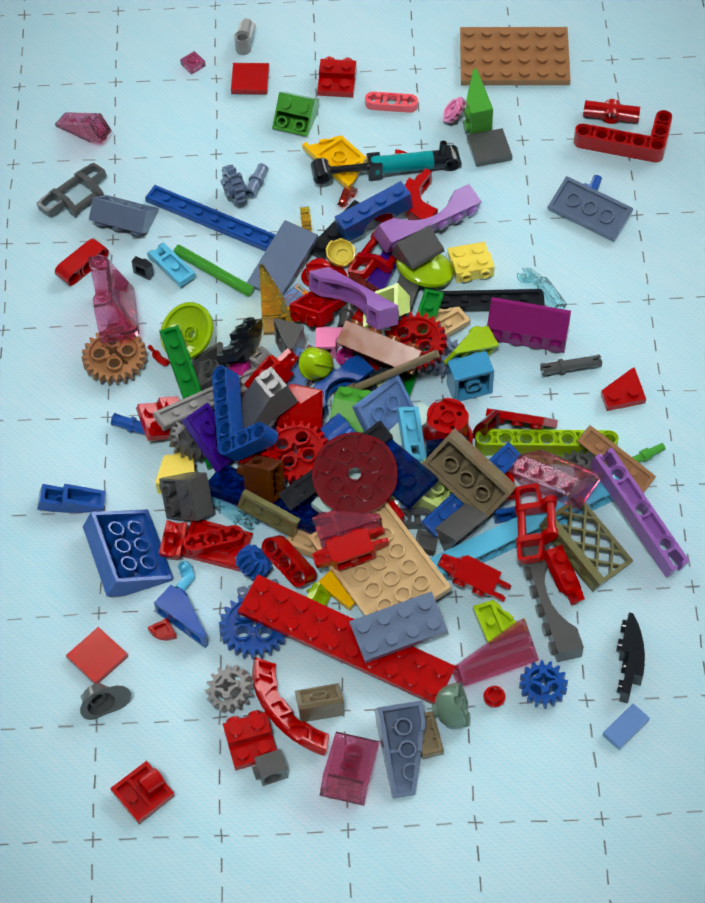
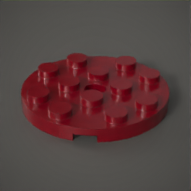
M361 432L344 433L328 441L318 452L312 468L313 485L320 500L332 511L350 517L365 516L383 507L392 497L398 479L397 464L388 446L380 439L362 434ZM357 469L361 472V476L358 480L351 479L349 477L350 471Z

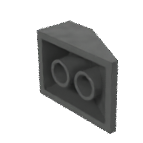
M272 367L261 372L253 380L241 400L244 428L257 422L268 425L298 402L289 387Z

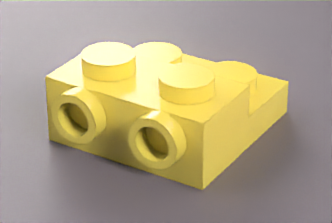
M485 241L447 248L456 283L481 278L486 279L494 276V263Z

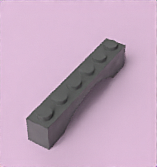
M545 544V551L549 550V545ZM539 545L523 547V557L536 555ZM545 560L524 564V577L530 581V595L532 599H536V613L538 617H542V631L544 636L549 638L548 648L551 656H555L556 662L582 657L584 646L577 627L569 623L558 613L547 594L545 574L548 566Z

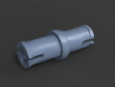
M259 163L254 174L250 176L247 191H245L247 197L254 198L259 187L263 185L264 177L269 170L267 165Z

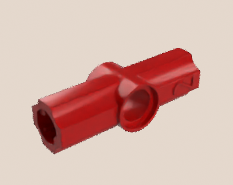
M608 99L605 102L585 100L583 116L603 118L604 122L608 124L617 123L619 120L638 123L641 107L622 105L616 99Z

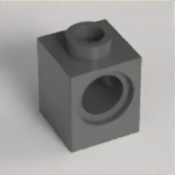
M280 749L254 757L255 766L252 767L255 779H260L262 786L288 778L287 767Z

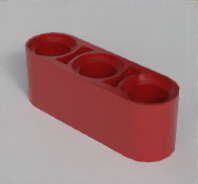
M92 238L61 261L55 268V275L67 285L73 286L105 261L109 255V250Z
M278 535L263 540L261 546L263 553L293 586L302 587L315 582L317 576L315 569L286 537Z

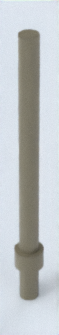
M434 350L357 384L351 383L346 387L366 389L439 358V352Z

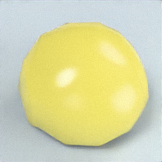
M343 238L331 240L326 247V257L334 267H347L356 256L353 244Z

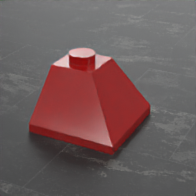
M294 383L289 384L288 387L298 402L278 417L275 427L279 426L283 429L284 422L291 426L292 420L295 421L296 425H299L300 421L303 420L304 426L310 422L312 429L318 426L319 431H321L323 390Z

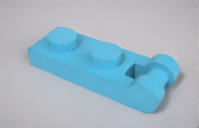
M161 243L156 250H151L147 253L148 258L155 262L180 288L196 277L195 272L165 243Z
M398 407L396 411L403 449V463L411 464L412 462H417L419 464L426 459L419 407ZM411 448H416L417 453H412Z

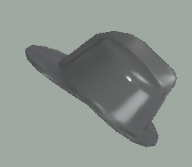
M101 683L91 685L81 695L82 705L80 707V714L87 720H94L118 711L130 702L131 691L127 687L119 685L111 687Z

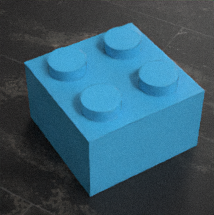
M487 351L476 352L469 356L456 357L453 360L447 361V386L453 399L461 402L493 393L494 369Z

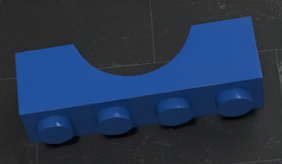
M402 181L334 216L337 231L343 239L352 241L363 235L367 225L376 217L386 213L398 216L413 208L411 193Z
M359 354L348 358L341 367L331 371L329 376L322 381H318L313 386L315 389L323 390L322 419L329 415L327 401L337 391L339 386L346 387L351 383L357 384L368 379L370 373L373 374L374 368Z

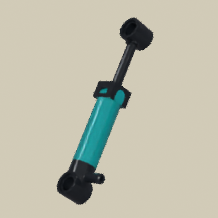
M442 140L439 144V150L380 156V152H372L366 154V163L330 166L327 159L317 158L311 162L310 166L314 182L323 185L331 181V174L367 170L368 178L372 180L382 179V174L421 171L425 168L428 170L444 168L447 171H455L461 167L462 162L458 147L447 145V142Z

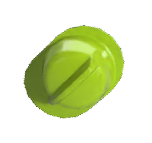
M309 347L300 355L299 370L303 377L307 379L322 381L329 376L334 368L332 356L326 350Z

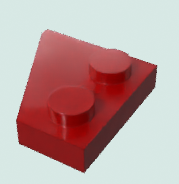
M635 367L601 390V397L606 411L646 403V396Z

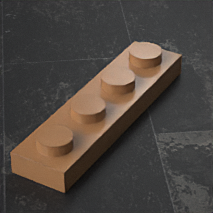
M591 425L586 428L576 441L594 456L598 454L604 456L608 449L613 448L643 493L656 478L653 473Z

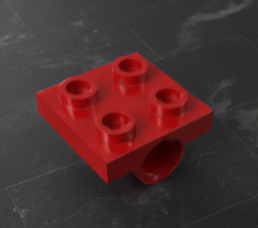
M147 760L110 788L113 795L138 825L175 797L174 792L166 784L160 772L153 768Z

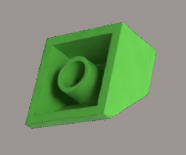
M339 386L333 398L330 419L339 412L356 432L363 433L364 430L352 406L372 391Z

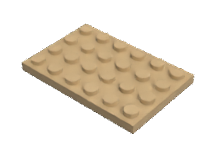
M388 502L379 510L365 516L350 517L341 515L308 536L309 541L318 551L326 547L325 542L329 541L332 537L349 534L354 529L366 527L367 530L379 526L384 528L385 533L382 536L371 540L373 542L381 538H388L390 542L387 547L375 551L376 559L340 572L334 570L333 565L328 566L364 616L431 591L435 601L452 591L451 585Z

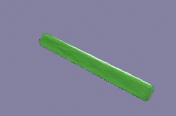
M180 244L174 248V253L181 259L248 297L253 294L254 287Z

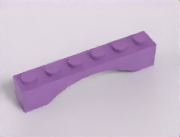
M470 184L455 190L447 206L436 215L421 220L392 218L378 225L374 237L384 251L388 253L394 249L397 242L428 225L434 232L438 229H445L453 222L456 224L466 216L471 217L475 215L482 201Z
M330 267L309 272V290L322 297L339 299L357 306L366 315V323L378 330L398 324L399 309L395 303Z

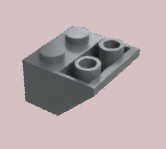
M188 472L159 478L167 519L198 521L214 513L207 473Z

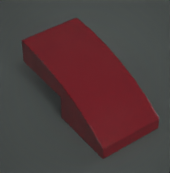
M498 410L492 411L475 426L472 433L474 439L478 431L485 436L499 424L500 412Z

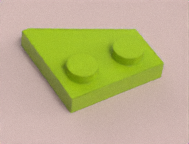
M490 600L473 606L474 615L488 647L527 635V627L518 624L513 619L514 617L509 612L504 611L496 601Z

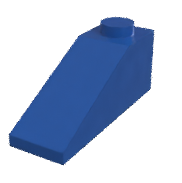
M170 585L154 602L156 613L164 619L167 618L172 625L206 648L208 646L206 634L188 599L187 593L181 588H175L173 585Z

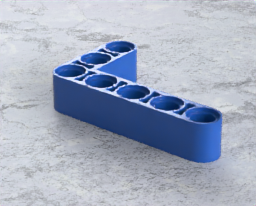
M220 365L216 367L212 373L218 452L233 461H240L273 446L278 439V432L262 422H257L246 428L243 427L239 375L225 366Z

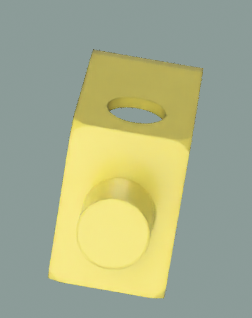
M180 452L174 453V455L163 456L156 478L158 494H162L159 478L195 472L193 457L191 460L186 455L181 458Z

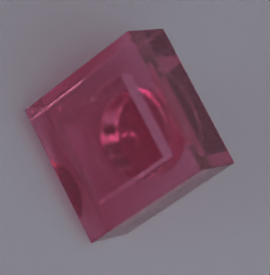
M195 51L180 59L181 65L191 75L206 66L205 60Z

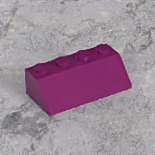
M492 297L487 326H489L497 342L565 353L571 310Z

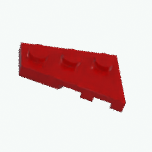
M487 408L486 416L496 409ZM498 410L500 412L499 423H504V420H510L511 425L523 426L524 423H529L530 428L542 429L543 426L557 428L558 420Z

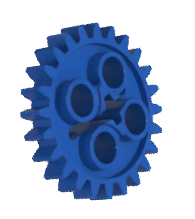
M237 596V603L232 600L230 601L231 608L224 607L226 614L220 615L222 621L219 622V628L221 629L219 630L220 637H223V644H227L229 651L234 649L236 656L242 652L243 659L248 654H251L252 660H254L256 654H259L260 658L263 659V653L266 652L271 656V649L279 651L278 643L285 644L283 637L286 636L246 617H240L238 610L244 600L240 596ZM242 633L248 634L245 637H239ZM262 634H269L268 637H260Z

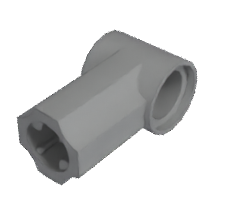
M248 18L240 21L238 31L234 35L235 50L241 55L250 53L256 26L255 22Z

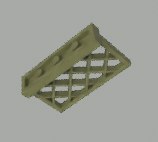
M580 495L555 512V517L559 515L568 517L567 525H562L556 519L558 537L551 542L555 547L562 544L573 569L592 592L633 562V559ZM578 503L583 509V514L572 513L573 505ZM547 516L539 525L542 531L547 528ZM572 518L582 520V528L572 527ZM586 521L593 522L596 525V531L587 530ZM571 531L581 533V542L574 541L571 538ZM585 534L596 536L595 545L585 543ZM600 537L606 538L610 542V548L599 546ZM585 548L595 550L594 559L588 558L584 554ZM599 551L609 553V562L599 560ZM613 554L620 555L625 562L623 564L613 563ZM598 565L608 566V575L603 577L598 571Z

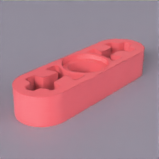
M372 91L365 96V106L370 110L411 113L418 109V98L413 94ZM388 100H395L396 103H395V104H388L387 101H388Z

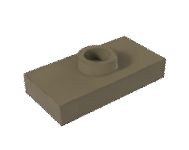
M433 711L425 712L426 725L422 742V759L444 755Z

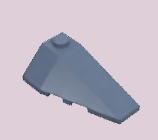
M422 700L378 707L374 712L392 799L415 795L426 725Z

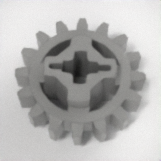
M226 665L224 671L219 667L217 675L211 674L213 680L207 681L210 688L206 689L205 692L209 695L207 700L216 710L219 709L222 713L228 710L230 713H233L235 707L242 710V703L248 705L249 702L246 698L253 696L249 690L253 689L254 685L250 682L252 677L247 674L248 672L245 669H240L237 665H234L233 668ZM220 696L221 698H223L225 702L219 700L218 697Z

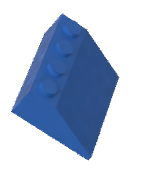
M148 509L97 511L89 514L83 525V530L107 597L126 596L174 579L166 557L159 556L161 543Z

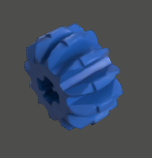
M250 544L244 546L235 557V565L239 567V572H242L244 577L248 576L252 581L256 578L257 574L263 577L266 576L272 568L271 561L263 553L262 548L259 549L255 544L253 546Z

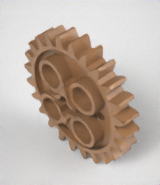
M111 327L108 333L103 329L102 335L96 332V339L90 337V343H85L86 349L82 350L83 356L81 358L84 370H87L88 376L92 375L93 380L99 378L101 384L105 380H107L108 385L112 381H115V384L118 385L119 380L126 383L127 377L133 380V374L139 375V369H144V363L147 362V351L141 337H136L135 332L130 334L129 329L122 332L121 327L117 331H114L113 327Z

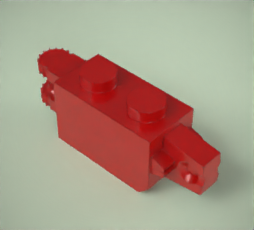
M289 348L277 358L273 355L267 356L244 385L249 388L253 380L269 367L275 370L285 384L288 383L294 375L291 369L299 357Z
M382 526L367 530L366 527L363 529L358 528L352 530L349 534L332 537L329 541L325 542L326 547L312 554L316 568L333 565L334 570L340 572L376 559L375 551L387 547L390 542L388 538H381L373 542L371 540L382 536L385 533Z
M442 554L437 564L438 567L449 574L448 577L453 579L452 583L461 588L466 586L472 589V594L480 598L491 596L498 601L504 602L506 597L501 593L495 592L494 588L498 585L505 590H510L512 586L499 579L502 572L469 555L456 558Z

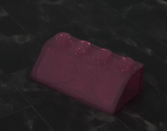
M542 449L520 454L509 469L511 475L520 485L536 483L541 489V494L546 496L554 495L558 501L576 509L581 508L603 477L599 472Z

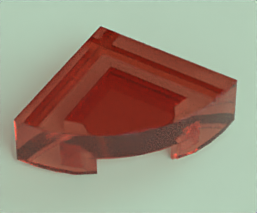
M353 186L344 187L337 205L342 208L347 206L350 197H355L358 189Z

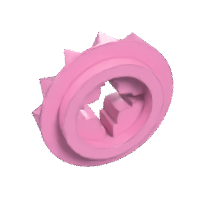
M457 97L448 103L443 112L444 122L447 124L453 123L454 120H457L462 115L461 113L466 105L464 98Z

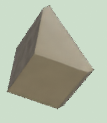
M338 683L295 690L301 722L344 716V701Z

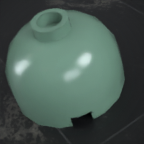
M458 682L441 688L436 695L435 704H432L434 717H439L441 723L449 728L470 726V712L465 714L467 712L466 705L469 704L462 684Z

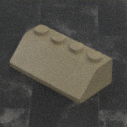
M455 428L422 463L430 473L464 504L466 503L485 513L487 518L505 501L517 486Z

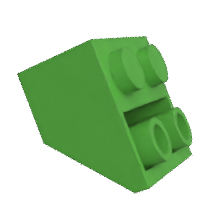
M286 91L279 92L272 129L308 136L316 119L320 99Z

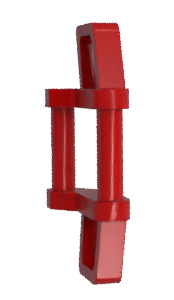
M373 231L370 236L371 239L363 250L357 253L347 269L350 278L367 279L376 267L385 273H390L393 270V265L397 259L392 254L386 260L378 254L370 253L374 246L379 243L374 237L375 231ZM359 265H367L362 271L356 270Z
M536 483L517 486L515 488V514L517 515L518 537L516 538L517 559L520 564L541 562L544 559L545 544L558 537L555 517L557 497L549 495L542 498L541 489ZM523 493H537V502L521 504V495ZM547 512V528L541 533L526 535V515ZM539 545L536 555L523 557V547Z

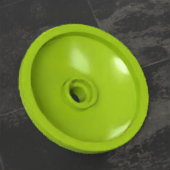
M443 254L437 255L414 269L409 268L398 259L396 260L399 272L406 279L420 286L442 287L447 285L453 276V267Z
M186 302L176 306L167 314L162 323L161 330L176 325L179 326L190 359L200 355L212 338V316L204 306L195 302ZM160 336L161 345H162V347H163V349H164V351H165V348H164V345H163V342H162V339H161V336Z

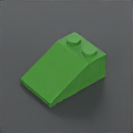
M477 68L473 69L466 99V108L463 110L465 116L463 127L465 132L468 131L469 134L492 130L493 107Z

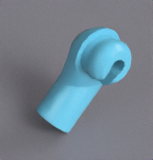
M184 560L178 564L181 580L176 584L175 588H181L185 591L194 581L195 574L192 565Z

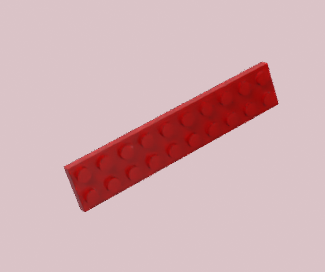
M258 574L238 610L239 615L430 704H435L438 691L448 685L456 667L414 646L365 664L349 621L354 620L353 618Z

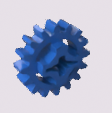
M540 660V665L532 662L531 669L525 667V674L520 675L519 689H523L521 692L522 697L528 696L527 703L534 701L535 707L543 704L544 709H546L548 703L554 707L556 700L562 702L563 695L567 693L568 680L564 679L565 672L559 673V665L553 668L551 661L548 665H544L543 660Z

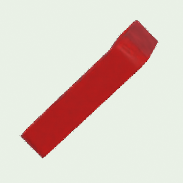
M660 110L656 113L651 136L581 123L575 127L574 145L581 149L657 163L664 158L671 129L672 114L667 110Z

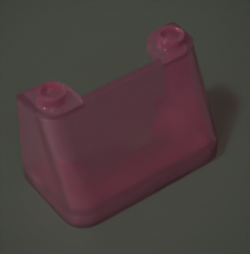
M96 255L88 257L95 289L93 306L100 342L106 343L135 338L139 335L140 328L133 285L106 256Z

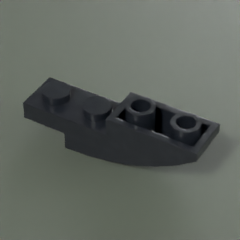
M248 317L235 327L236 329L229 334L231 338L230 344L222 348V351L216 356L218 364L246 362L250 358L261 334L262 318L254 319V317Z
M630 612L627 620L622 621L620 632L624 633V637L618 640L616 652H620L619 661H623L621 673L625 674L624 680L619 679L617 693H621L619 702L624 703L629 701L632 684L641 686L645 667V649L642 633L634 614Z

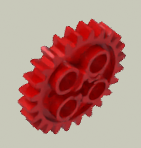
M419 311L416 316H413L412 312H409V317L407 318L405 315H401L402 320H398L397 325L390 326V331H384L386 337L393 335L401 339L400 343L407 345L410 342L419 346V351L422 352V355L437 350L439 355L446 354L443 349L448 347L445 328L441 327L440 321L436 322L435 316L429 319L428 313H425L423 317H421ZM427 330L426 333L420 334L421 331ZM425 348H430V349H429L428 351H426V352H423V351H422V350L425 349ZM439 356V358L416 367L418 374H420L421 368L428 371V365L435 367L434 361L441 362V357Z
M292 420L291 426L284 422L283 429L277 426L278 439L276 443L264 449V453H262L263 457L283 461L284 481L288 479L289 485L293 483V480H298L312 470L318 452L328 442L324 432H319L318 426L312 429L310 422L304 426L303 420L300 421L299 425H296L295 421ZM300 439H307L304 442H298ZM281 446H287L285 449H279ZM307 456H314L312 459H305ZM294 463L292 466L286 467V464Z

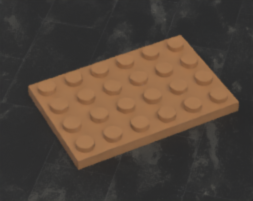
M460 27L461 85H470L473 69L476 68L483 85H570L568 27Z

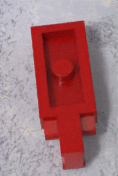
M562 544L544 552V560L559 592H563L565 596L567 595L571 605L583 601L585 597L580 582Z

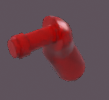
M148 345V349L152 352V357L157 363L164 367L168 366L169 360L161 356L159 350H155L152 345Z

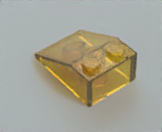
M259 264L264 335H275L273 319L278 318L291 322L290 307L285 305L284 296L265 266Z

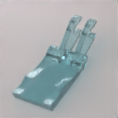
M522 268L524 273H517V278L520 282L540 287L547 301L551 302L554 308L566 307L567 303L547 277L541 276L532 268Z
M221 486L211 495L213 507L235 525L239 523L252 531L254 529L252 522L257 525L260 523L259 519L237 508L239 500Z

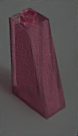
M525 618L515 621L455 664L453 676L456 683L459 682L462 686H466L538 661L539 658Z

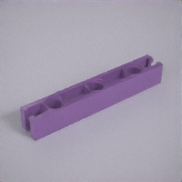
M608 449L604 456L602 454L595 456L590 463L591 468L665 577L668 578L673 575L676 569L678 571L682 570L690 560L614 449ZM612 475L617 476L619 480L614 479ZM636 510L641 511L643 515L638 514ZM660 545L665 546L666 550H663ZM669 557H671L676 565H673Z

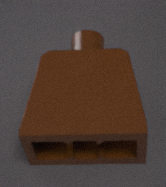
M254 456L248 462L238 465L237 474L244 476L246 490L272 504L280 498L278 493L284 490L282 460Z

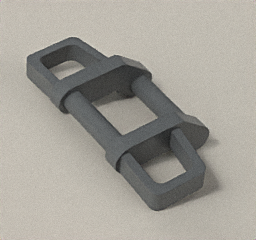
M95 163L82 168L74 173L71 179L57 189L53 188L37 202L38 209L50 217L66 207L68 212L76 217L82 209L92 203L93 197L104 195L97 183L107 177L105 169ZM93 171L98 172V173H97L95 176H93L92 178L89 177V176H87L88 174H90V173L93 172ZM79 182L90 189L92 193L74 205L70 198L63 193ZM52 199H54L55 201H57L56 204H54L53 206H51V207H49V208H47V207L45 206V205H47Z

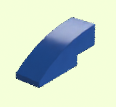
M65 483L63 487L42 484L39 491L37 510L62 513L103 511L106 491Z

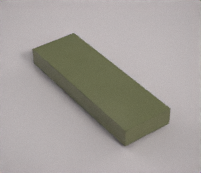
M246 489L242 492L237 506L240 510L292 538L296 534L301 520Z

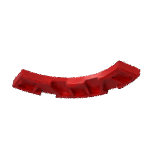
M255 657L252 667L254 690L267 716L290 739L304 748L324 756L327 751L329 734L312 727L305 721L301 722L292 714V709L287 705L283 697H280L277 690L276 664Z

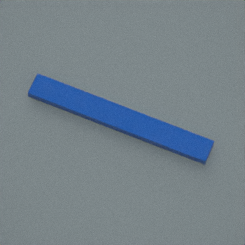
M154 185L145 197L147 203L262 251L267 250L276 235L157 185Z

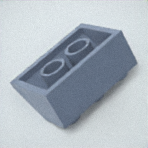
M103 195L92 198L89 220L95 221V225L105 227L110 225L113 226L112 229L124 231L126 229L132 235L141 236V234L149 232L159 208L110 195Z

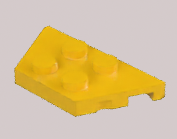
M342 135L332 137L331 139H320L319 143L308 145V142L302 144V149L314 160L325 158L329 161L330 166L366 162V156ZM360 171L331 175L349 191Z

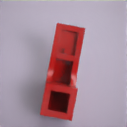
M426 168L421 174L416 176L415 180L408 178L405 183V187L411 193L413 208L404 212L408 220L426 219L438 213L437 208L425 203L421 199V196L432 184V171Z

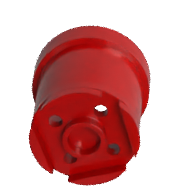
M444 398L443 401L437 403L435 401L428 408L426 425L422 429L427 458L452 432V429H450L452 427L473 445V434L469 426V414L462 402L453 398Z

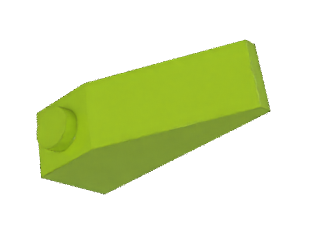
M489 326L472 327L468 331L469 334L444 360L445 365L447 361L453 360L456 357L461 358L476 352L487 351L489 356L499 346Z

